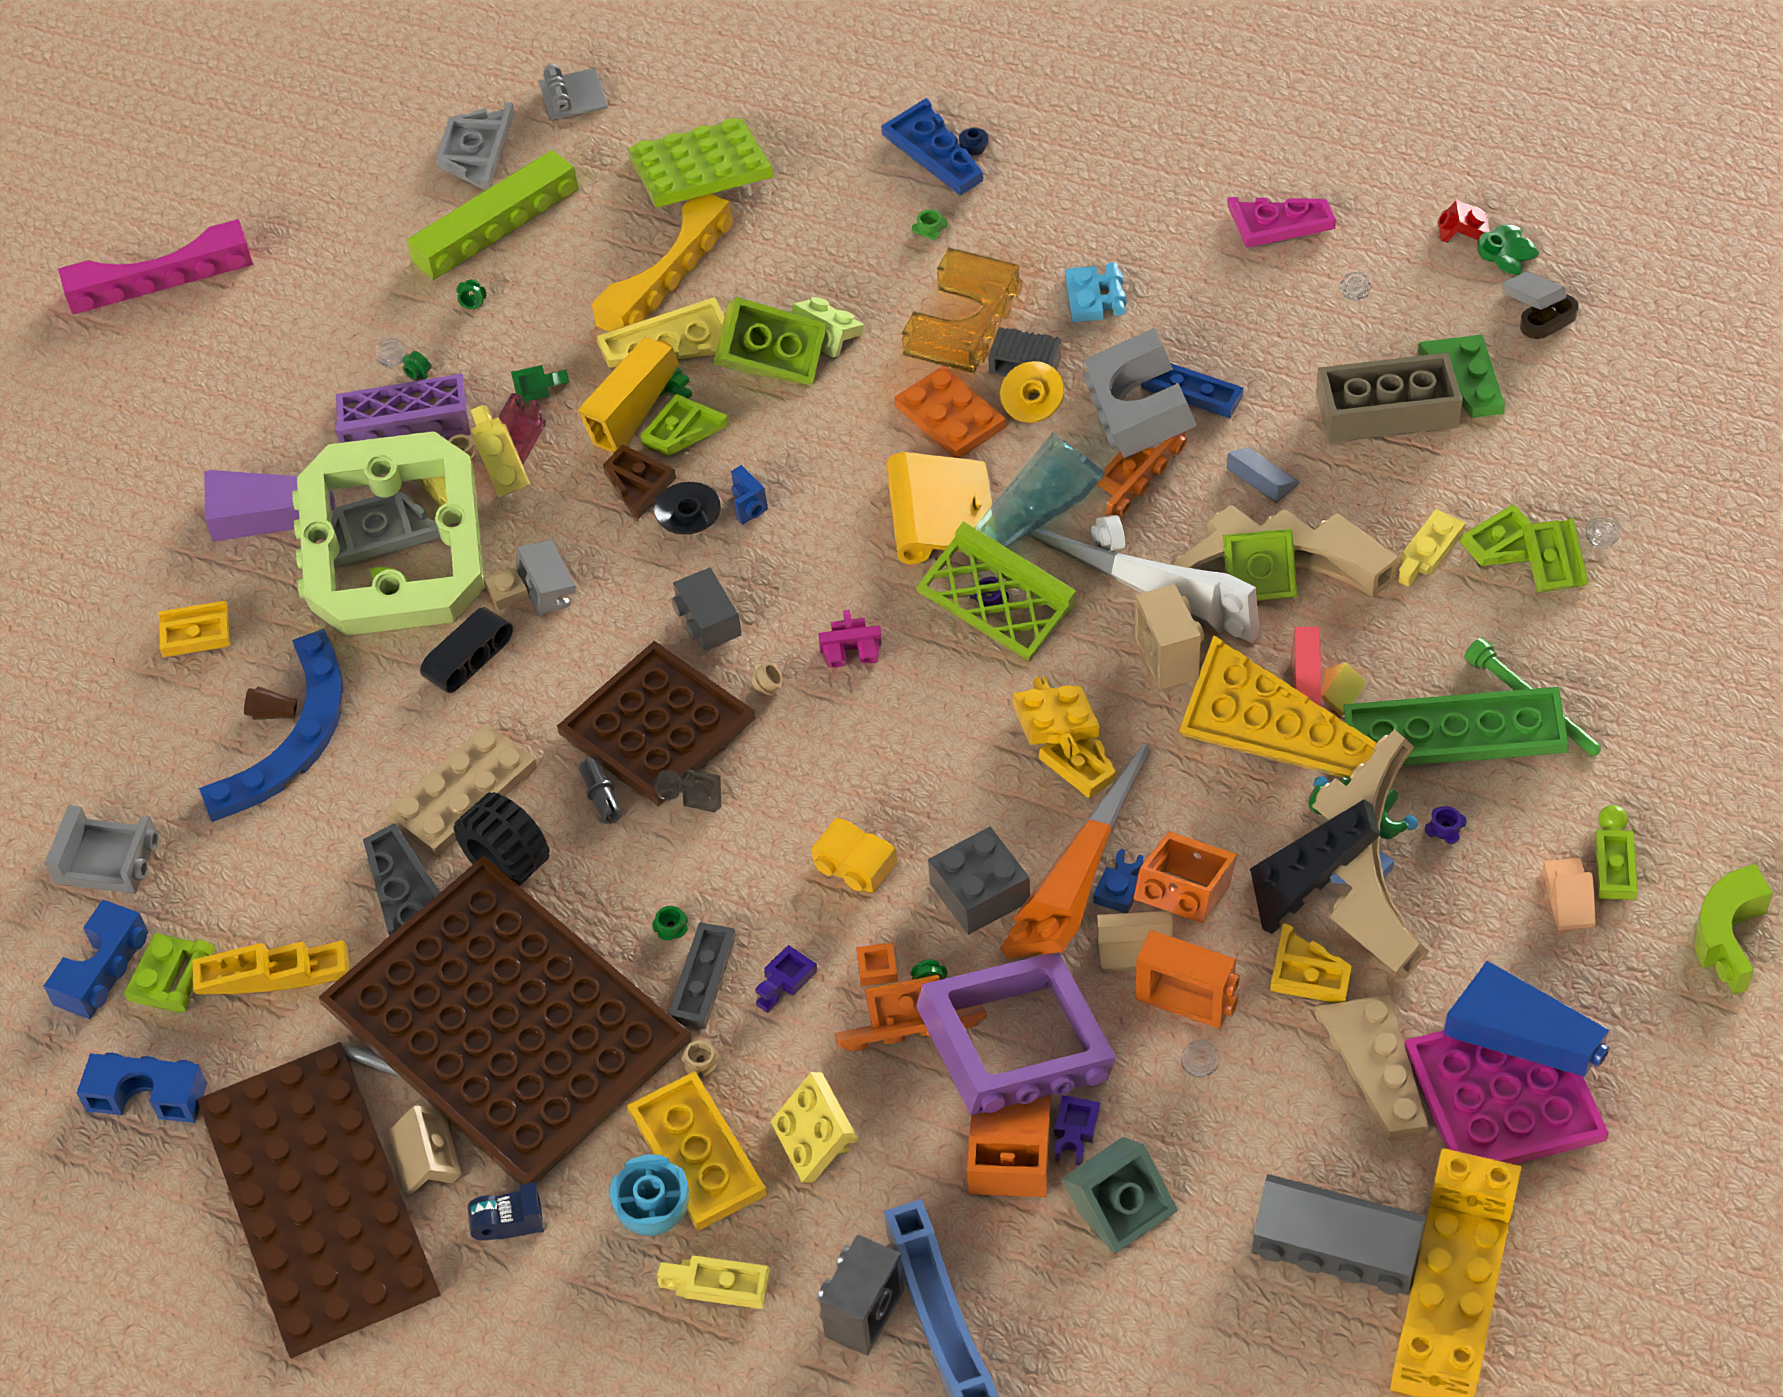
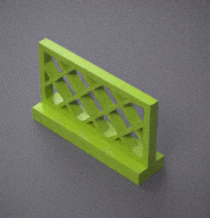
M963 521L955 531V538L916 586V590L1030 662L1064 615L1068 616L1075 607L1076 590ZM956 550H959L969 556L971 565L951 568L950 558ZM991 570L997 574L999 583L980 586L977 572ZM967 573L973 574L974 587L955 588L953 576ZM949 577L950 591L936 592L928 587L934 579ZM1019 587L1025 591L1027 600L1007 602L1005 589ZM1000 589L1003 604L984 607L981 593L998 591ZM977 593L979 608L965 610L959 606L957 597ZM1048 605L1056 610L1051 619L1036 621L1033 607ZM1029 608L1031 622L1012 625L1010 611ZM1005 612L1008 626L994 628L987 624V614ZM1038 628H1043L1042 631L1039 633ZM1033 629L1035 640L1027 649L1015 641L1014 632Z

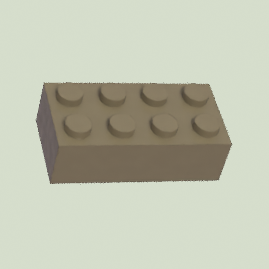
M1448 353L1318 368L1316 396L1329 442L1459 427L1463 400Z

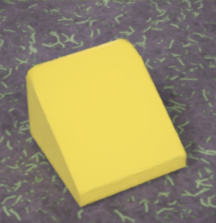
M1347 663L1327 668L1324 673L1321 698L1340 716H1343L1344 704L1354 703L1365 685V680Z

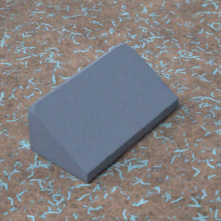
M1249 447L1231 451L1227 455V469L1275 502L1281 500L1299 484L1297 479Z

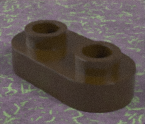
M1566 294V298L1542 310L1531 306L1521 315V332L1529 338L1542 339L1574 322L1577 317L1579 307L1577 300L1571 295Z

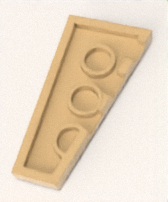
M1390 995L1315 1006V1016L1319 1023L1325 1026L1330 1035L1332 1045L1337 1052L1341 1053L1347 1063L1348 1072L1354 1082H1358L1366 1096L1365 1100L1387 1138L1396 1139L1427 1134V1120Z

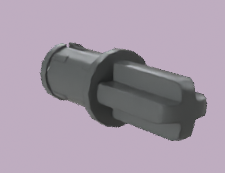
M592 757L586 758L584 762L579 764V770L588 788L586 792L587 797L594 801L601 821L604 824H610L609 814L614 823L623 815V811L613 794L614 785L606 779L597 759Z

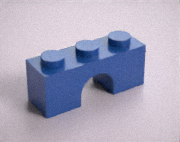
M106 900L100 902L83 927L92 948L99 951L92 958L85 961H74L63 957L43 986L53 1006L91 1019L96 1010L104 1005L109 991L117 979L125 974L129 961L135 952L143 947L149 933L139 912Z
M112 1052L105 1053L104 1055L90 1053L76 1093L86 1112L123 1115L126 1103L133 1095L142 1091H152L149 1101L158 1119L195 1123L200 1108L197 1099L204 1096L207 1082L199 1064L188 1060L170 1062L160 1061L150 1056L131 1058Z

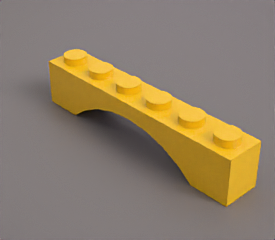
M713 194L689 199L682 207V226L675 244L655 265L631 278L610 284L592 303L595 325L611 332L641 322L653 310L657 309L666 295L677 287L679 281L689 271L694 269L701 257L713 248L714 243L724 233L729 231L733 222L730 201Z

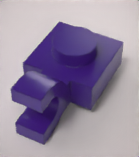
M790 945L785 947L764 968V975L767 980H764L755 988L756 993L761 996L756 1001V1006L769 1013L779 1001L784 990L794 996L817 973V964Z

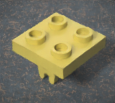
M810 1072L770 1121L802 1183H814L837 1154L847 1153L850 1150L847 1144L858 1141L853 1128L822 1072Z

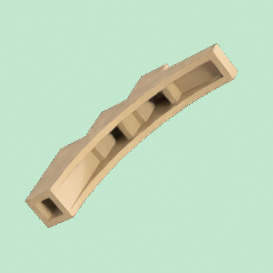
M1231 504L1222 512L1212 515L1207 522V538H1201L1194 548L1183 556L1176 557L1170 564L1225 573L1222 535L1292 529L1296 568L1330 575L1353 585L1370 597H1373L1395 580L1398 557L1338 512L1327 521H1321L1314 530L1285 508L1275 516L1268 517L1259 526Z
M1393 730L1389 735L1383 736L1374 747V754L1366 763L1360 764L1353 771L1350 777L1351 781L1347 786L1335 778L1331 783L1325 784L1319 790L1316 802L1312 807L1330 820L1364 799L1373 804L1380 832V823L1386 797L1398 770L1414 746L1396 730ZM1379 836L1347 866L1341 864L1333 871L1353 889L1349 894H1343L1336 901L1333 907L1334 912L1329 917L1394 972L1406 979L1429 950L1409 931L1393 905L1383 878L1379 854Z

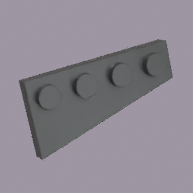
M395 823L363 839L389 936L440 893Z

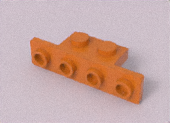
M1186 431L1164 440L1157 449L1151 446L1126 458H1123L1120 451L1096 477L1095 485L1113 495L1107 503L1105 516L1117 515L1121 518L1127 513L1136 495L1141 497L1149 487L1150 480L1154 475L1160 476L1164 472L1173 454L1179 455L1183 451L1188 441L1185 437Z
M939 975L864 989L871 1026L835 1033L838 1048H846V1051H859L867 1048L870 1042L883 1040L884 1044H893L905 1040V1035L920 1033V1036L924 1037L930 1036L916 1006L922 984L940 980ZM982 1004L956 1010L965 1029L976 1027L979 1025L980 1020L987 1019L986 1010Z

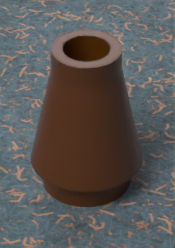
M257 686L256 689L249 688L245 698L244 715L252 716L253 720L294 719L298 701L296 698H290Z

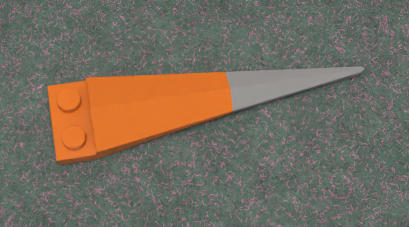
M1146 743L1141 746L1013 918L1016 925L1010 929L1009 936L1000 947L1007 959L1063 952L1079 930L1092 882L1113 824L1130 787L1150 753Z

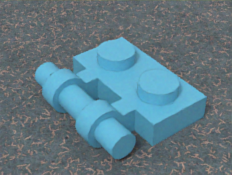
M1108 263L1106 265V273L1101 275L1097 274L1096 266L1065 269V281L1072 322L1103 320V310H1113V314L1116 316H1121L1125 313L1127 298L1126 293L1121 287L1124 280L1117 263ZM1100 290H1109L1110 292L1108 294L1101 295Z

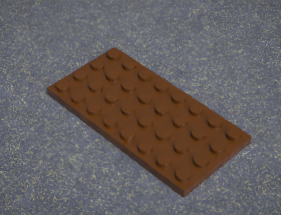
M341 1042L197 1099L290 1359L441 1296Z

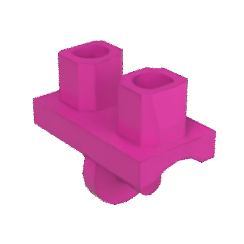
M843 610L844 620L831 622L832 631L818 633L820 654L824 653L828 668L846 665L845 650L858 649L860 663L878 662L879 646H882L880 625L866 627L865 618L851 619L850 610Z

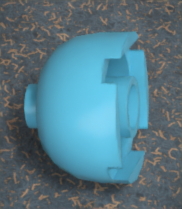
M646 1154L624 1164L625 1168L620 1171L618 1176L615 1174L611 1180L609 1195L616 1217L627 1230L639 1235L657 1236L670 1231L681 1222L688 1209L690 1191L684 1171L680 1166L678 1168L675 1164L670 1163L669 1158L662 1155Z

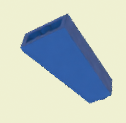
M1488 960L1447 1013L1443 1033L1453 1039L1583 1077L1586 1076L1593 1065L1600 1067L1610 1050V1047L1605 1045L1609 1029Z

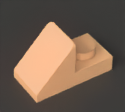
M1581 858L1544 861L1542 870L1558 931L1595 927L1593 875L1591 872H1584Z

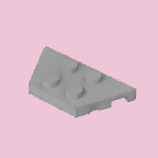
M513 102L503 103V110L487 113L486 108L470 114L449 117L436 155L437 167L484 190L489 189L515 112Z
M401 490L387 498L374 496L335 507L331 519L340 546L339 554L334 559L335 568L441 538L437 524L427 516L426 511L422 507L412 503L410 498Z

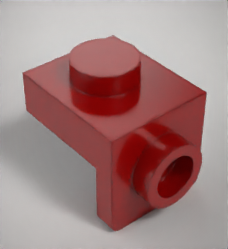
M1455 200L1447 210H1444L1438 219L1440 239L1446 243L1457 232L1475 240H1478L1483 233L1490 232L1487 213L1478 207H1472L1458 200Z

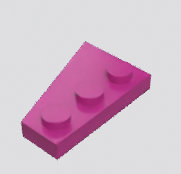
M1228 197L1227 207L1246 248L1336 228V218L1326 199L1288 198L1285 203L1268 202L1267 198H1256V202H1239V197Z

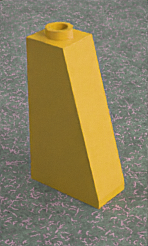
M644 337L580 406L578 413L593 445L612 453L622 444L628 445L679 366L674 349L669 343L660 339L655 341Z

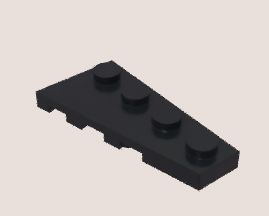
M1363 799L1250 868L1262 930L1273 934L1281 927L1279 921L1287 913L1295 914L1305 905L1303 899L1316 887L1321 890L1331 881L1330 877L1336 868L1341 864L1347 866L1380 836L1373 804Z

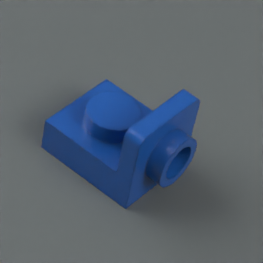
M740 465L731 471L733 481L731 491L736 498L734 504L737 520L743 525L751 519L759 517L768 509L765 488Z

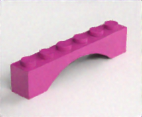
M236 219L210 226L185 247L154 260L132 264H107L87 260L58 268L67 302L72 315L251 266L253 263L240 221Z

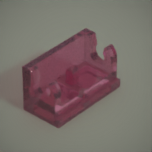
M511 393L498 417L502 424L506 425L523 465L543 431L546 420L542 419L540 406L535 400L532 401L530 409H527L523 406L521 396Z

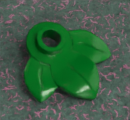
M1500 225L1496 227L1494 232L1483 233L1477 242L1478 254L1484 260L1495 262L1498 268L1514 275L1521 274L1522 261L1537 258L1539 251L1532 241L1521 237L1522 229L1514 225Z

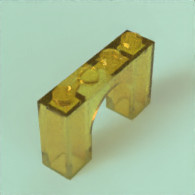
M948 247L937 267L938 291L972 299L983 308L975 315L961 320H947L913 311L902 331L903 355L974 374L980 362H985L989 352V345L995 339L1003 318H1008L1014 297H1019L1023 280L1019 278L1018 264Z

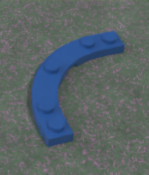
M325 629L292 640L305 672L306 698L301 716L289 736L275 751L256 765L238 774L199 788L212 822L246 810L280 793L285 789L284 784L294 778L300 771L305 773L329 744L341 715L340 704L343 682L335 652Z

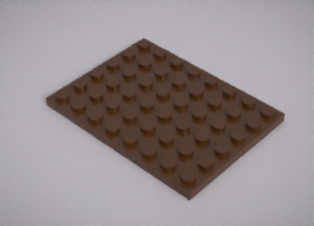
M482 856L319 996L320 1004L520 1185L537 1183L691 1041V1032L485 856Z

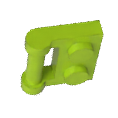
M154 933L124 992L127 1001L184 1013L190 1003L188 997L193 989L192 960L213 955L215 947L204 940L193 942ZM186 957L191 958L175 991L170 992Z

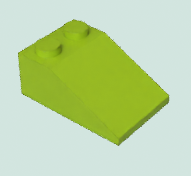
M735 297L727 305L713 364L743 373L812 385L827 323Z

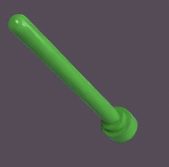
M1483 637L1475 640L1465 652L1464 659L1475 668H1487L1512 690L1533 689L1496 658L1497 653L1494 652V646ZM1564 715L1567 736L1592 756L1598 755L1601 751L1600 744Z

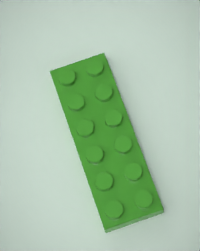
M1559 687L1344 704L1345 723L1354 727L1376 743L1383 736L1389 735L1393 730H1396L1414 746L1402 766L1568 753L1569 744Z

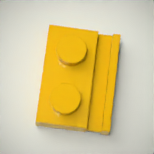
M226 600L158 611L160 618L159 641L162 656L169 657L231 646L228 618L229 608Z

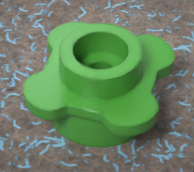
M924 210L918 214L917 223L912 225V232L935 240L940 237V231L948 226V221L936 210Z

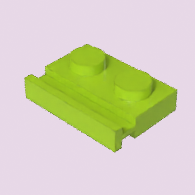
M1574 518L1563 521L1554 520L1527 524L1522 528L1537 593L1566 590L1578 586L1584 587L1589 583Z

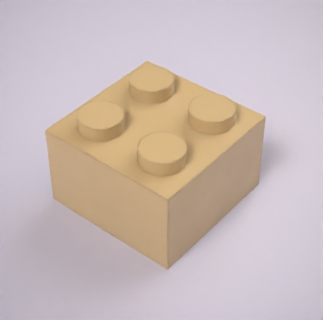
M1175 584L1136 595L1135 640L1159 690L1198 679L1199 664L1203 663L1200 642L1204 641V633L1201 624L1198 621L1194 622L1191 617V607L1186 596L1181 597Z

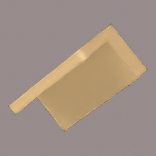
M1168 911L1097 915V940L1101 972L1136 971V959L1150 930L1173 936L1172 913Z
M414 1105L390 1128L389 1137L404 1194L412 1195L428 1179L454 1183L462 1175L447 1118L437 1109Z

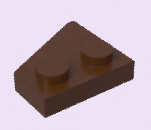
M624 444L603 464L604 474L637 519L646 512L657 500L658 496L676 479L675 469Z

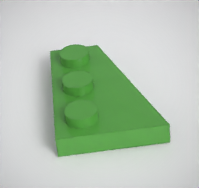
M1483 335L1419 342L1418 352L1421 356L1440 353L1449 354L1463 400L1462 407L1471 418L1504 414L1505 403Z

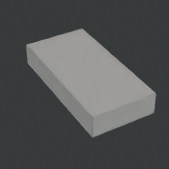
M1528 271L1501 283L1503 294L1539 310L1566 298L1565 287Z

